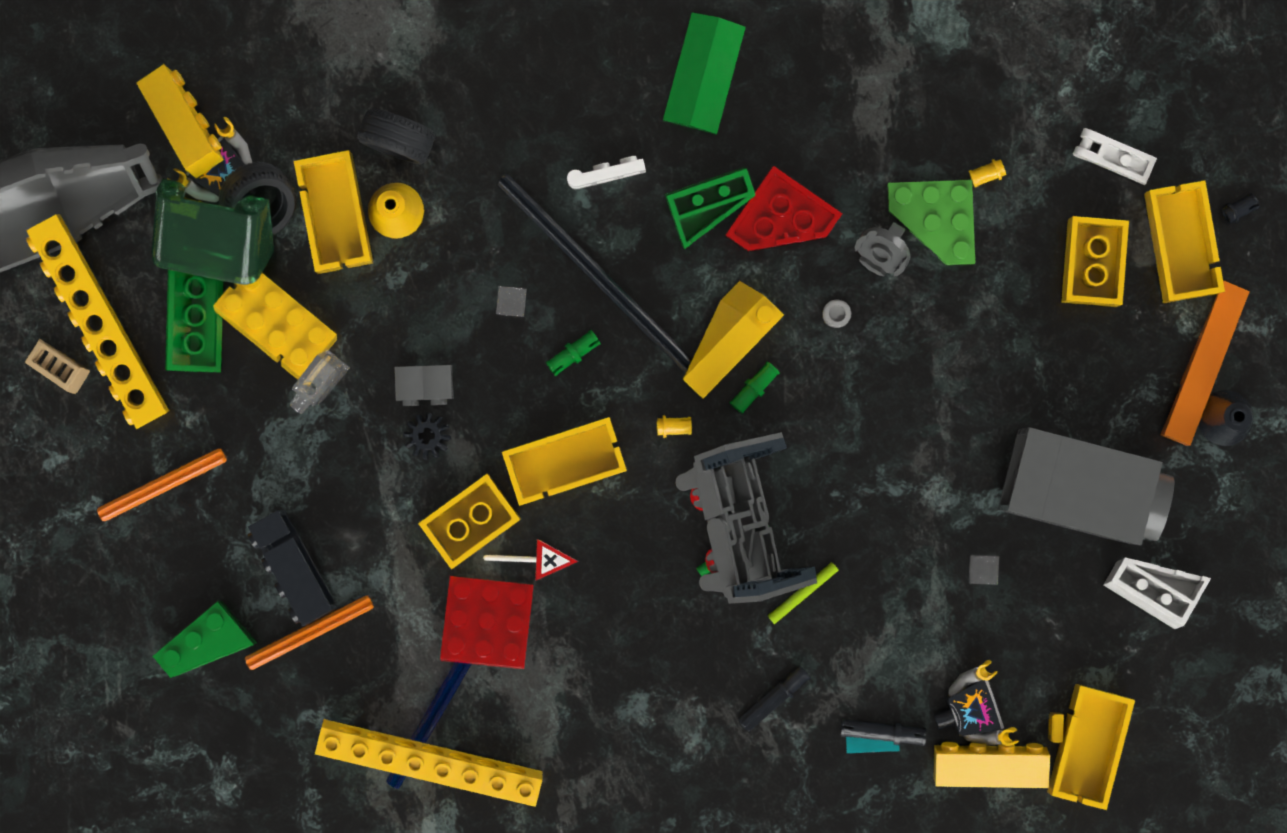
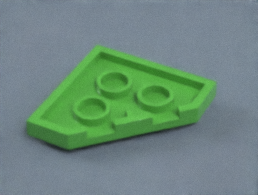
M972 180L887 184L888 212L935 253L945 265L975 264Z

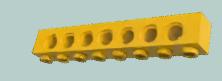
M56 214L26 230L29 235L26 238L29 247L34 253L38 251L43 260L40 263L43 272L48 278L52 276L57 285L54 287V291L61 302L66 301L71 310L67 314L75 327L79 326L84 334L81 337L83 344L89 352L93 350L98 359L95 362L98 371L103 377L107 375L112 384L109 386L112 396L116 401L121 400L125 410L122 412L130 426L134 424L136 429L169 412L167 405L61 215ZM53 240L61 245V252L56 257L48 252V245ZM66 265L71 266L75 270V277L72 281H66L62 277V269ZM79 290L85 291L89 296V301L85 306L79 305L75 300L76 293ZM93 315L99 316L103 321V326L99 331L93 330L89 325V319ZM106 340H112L116 344L117 350L114 355H107L103 351V343ZM121 364L126 365L130 369V377L127 380H122L117 376L116 370ZM133 389H138L144 394L142 404H135L131 401L130 393Z
M326 719L323 720L315 751L316 755L536 807L542 784V771Z

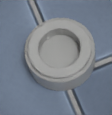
M832 300L823 309L825 323L833 328L845 326L851 318L850 307L842 300Z

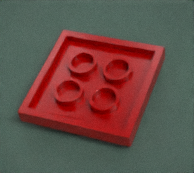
M450 576L440 661L524 669L534 585Z

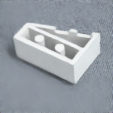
M1123 558L1116 562L1104 586L1170 627L1177 629L1185 625L1211 578Z

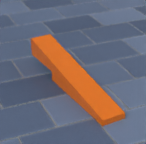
M1223 281L1225 292L1217 294L1180 382L1181 387L1161 432L1162 436L1186 446L1192 443L1250 292L1226 281Z

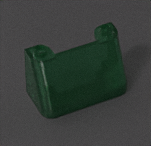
M162 179L156 190L151 249L153 263L163 269L236 284L247 285L256 282L274 252L269 200L247 196L241 199L233 209L184 199L185 188L183 184L174 180Z

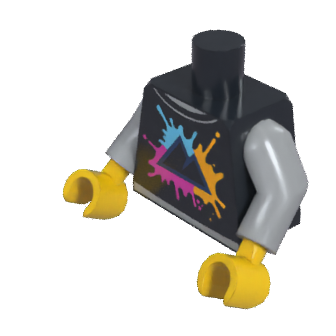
M223 117L228 124L225 129H219L216 124L214 126L220 135L217 138L222 146L219 152L224 160L198 178H195L188 171L184 173L174 168L173 170L179 173V179L173 182L167 178L171 185L181 187L183 191L195 199L217 202L219 201L221 186L228 175L235 171L236 168L238 169L239 166L252 163L248 144L234 130L231 121L227 117ZM254 189L250 190L241 201L244 204L247 203L256 191Z
M986 660L979 667L968 670L958 676L949 688V695L945 697L948 709L934 714V718L939 730L954 725L957 734L963 736L969 742L1011 746L1019 742V740L1012 741L1009 738V733L1015 732L1017 729L1011 727L1001 731L1005 729L989 683V680L997 674V671L993 673L987 672L985 667L992 662Z

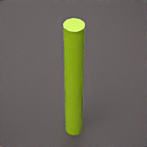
M832 562L816 575L817 584L797 590L768 615L770 620L776 624L838 572L837 567Z

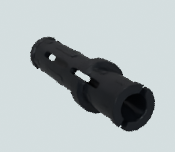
M842 719L841 737L891 741L893 745L909 743L925 746L926 728L902 726L901 723L888 725Z

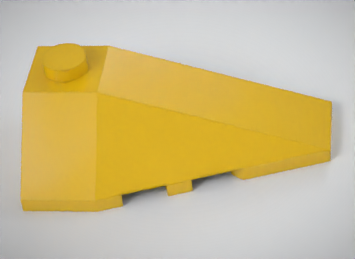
M739 281L719 302L683 380L703 399L784 314L763 294Z

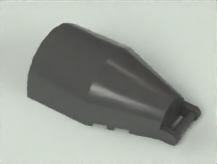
M123 144L32 148L0 160V272L40 257L38 251L34 253L26 241L29 235L26 230L44 220L60 214L77 243L82 239L81 235L92 227L95 229L103 225L102 220L115 213L118 215L145 196L162 190L165 182L162 176L156 173L149 159L150 153L146 145L136 144L128 148ZM138 163L146 176L139 179L134 166ZM55 240L51 241L48 245L49 253L61 249V245Z

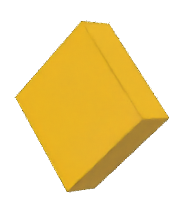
M1050 712L1048 739L1053 743H1063L1064 714Z

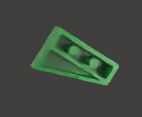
M745 167L665 194L684 249L755 196L747 168Z
M221 600L216 602L152 657L167 675L172 678L253 646L258 642Z

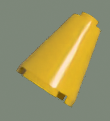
M390 183L380 187L373 194L368 206V215L376 231L385 237L398 239L406 237L418 229L423 220L424 206L421 197L412 187L402 183ZM396 203L394 209L388 210L391 204Z

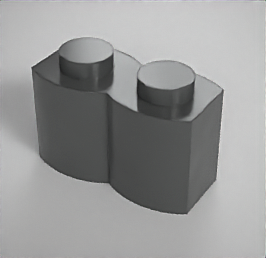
M453 365L395 367L396 401H402L403 406H419V400H430L431 405H447V399H454Z

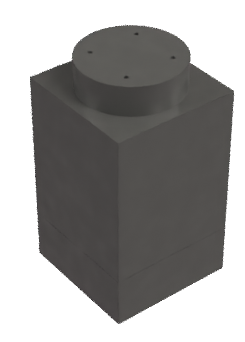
M1030 427L1018 429L998 510L1126 544L1142 545L1143 538L1157 541L1163 532L1172 503L1174 477L1160 473L1163 463L1160 461Z

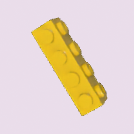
M163 64L138 81L137 85L183 167L195 178H198L224 160L219 152L222 146L218 139L207 131L210 125L202 113H197L194 107L197 106V102L189 91L185 92L182 85L185 84L182 76L177 70L172 72Z
M943 742L941 745H935L934 781L936 786L1049 788L1050 754L1047 747H1043L1042 744L1029 743L1026 744V747L1015 745L1005 746L1003 744L987 746L983 743L973 742L970 743V746H958L955 742Z

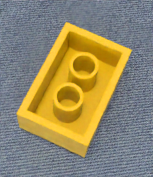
M1072 216L1068 219L1062 303L1111 307L1123 305L1129 221Z
M486 474L418 524L449 567L453 569L520 521L521 518L491 476Z

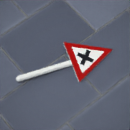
M538 539L536 557L484 555L483 557L486 561L536 562L535 581L578 562Z

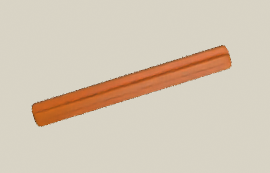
M216 449L97 509L98 515L102 521H107L227 461L222 449Z
M364 596L246 656L247 666L253 670L373 609L374 606L370 597Z

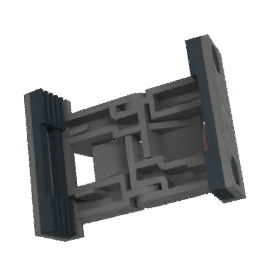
M782 432L723 445L694 456V467L676 478V486L679 490L686 491L692 489L690 493L692 504L696 509L703 511L705 520H708L707 532L712 549L707 552L705 562L712 574L700 577L699 585L704 591L723 592L729 604L763 601L817 584L815 567L780 569L772 527H768L769 513L755 460L787 448Z

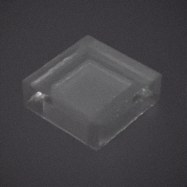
M499 286L496 314L524 317L527 289Z
M970 555L969 583L998 585L999 557Z

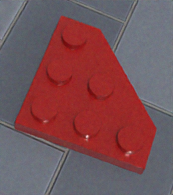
M773 166L756 190L755 196L749 200L725 236L747 251L826 238L842 213Z

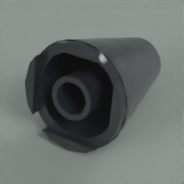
M1229 390L1217 391L1210 394L1198 427L1203 436L1214 444L1221 446L1235 445L1244 440L1250 433L1253 425V411L1249 402L1239 393Z

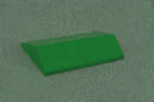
M697 13L691 14L663 121L717 135L745 26L719 17Z
M168 258L165 370L221 372L222 317L215 312L213 305L223 295L224 261Z

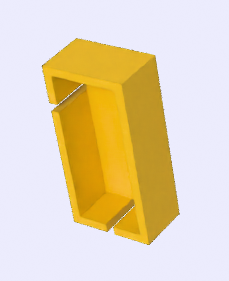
M347 150L294 161L298 186L301 189L308 190V193L305 190L299 192L315 272L322 274L342 270V264L344 263L348 268L372 264L373 258L352 153Z
M1200 181L1183 184L1176 188L1175 186L1159 188L1144 193L1163 303L1225 292L1221 267L1209 270V264L1218 262L1219 255L1206 182Z
M250 263L234 281L235 289L229 287L213 305L214 310L274 361L278 362L281 359V354L284 357L281 360V366L302 382L337 341V334Z
M610 417L503 451L502 454L519 506L544 498L543 492L546 491L551 496L627 471L620 448H613L612 443L617 442Z
M1075 684L1069 706L1070 709L1074 710L1073 715L1067 714L1063 729V743L1059 744L1047 790L1050 795L1074 802L1078 800L1082 804L1107 810L1135 700Z

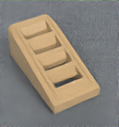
M41 339L38 340L25 361L26 364L67 392L74 394L78 392L90 373V370ZM48 351L49 353L41 365L38 364L44 352ZM57 357L58 359L49 371V366L51 365L54 358ZM64 364H67L61 376H57Z

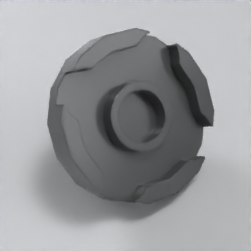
M893 222L888 230L874 227L862 232L855 244V252L858 250L861 255L859 259L861 264L869 271L880 276H885L886 273H894V276H898L904 272L910 260L909 248L901 239L905 229Z

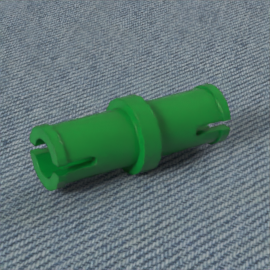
M589 330L588 333L574 343L566 344L563 351L545 363L556 377L574 362L578 364L582 361L581 357L601 345L593 331Z
M766 361L752 379L748 378L745 381L746 385L729 403L743 415L744 411L758 396H763L765 393L763 390L780 372L771 363Z

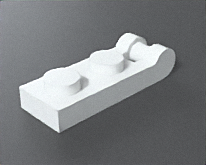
M1083 129L1080 136L1082 140L1080 145L1075 147L1074 156L1143 185L1147 183L1157 158L1090 129ZM1092 143L1100 145L1097 154L1089 151Z
M636 156L620 159L621 164L611 167L609 163L593 166L594 171L586 173L572 170L568 173L567 181L571 188L580 189L645 173L646 169L643 159L637 160Z

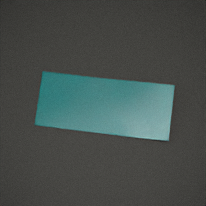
M846 737L847 753L900 751L899 745H893L891 741Z

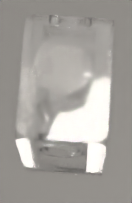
M329 350L318 354L292 387L297 395L289 403L290 406L298 413L303 414L309 405L316 406L320 404L350 367ZM312 383L316 386V390L313 389Z

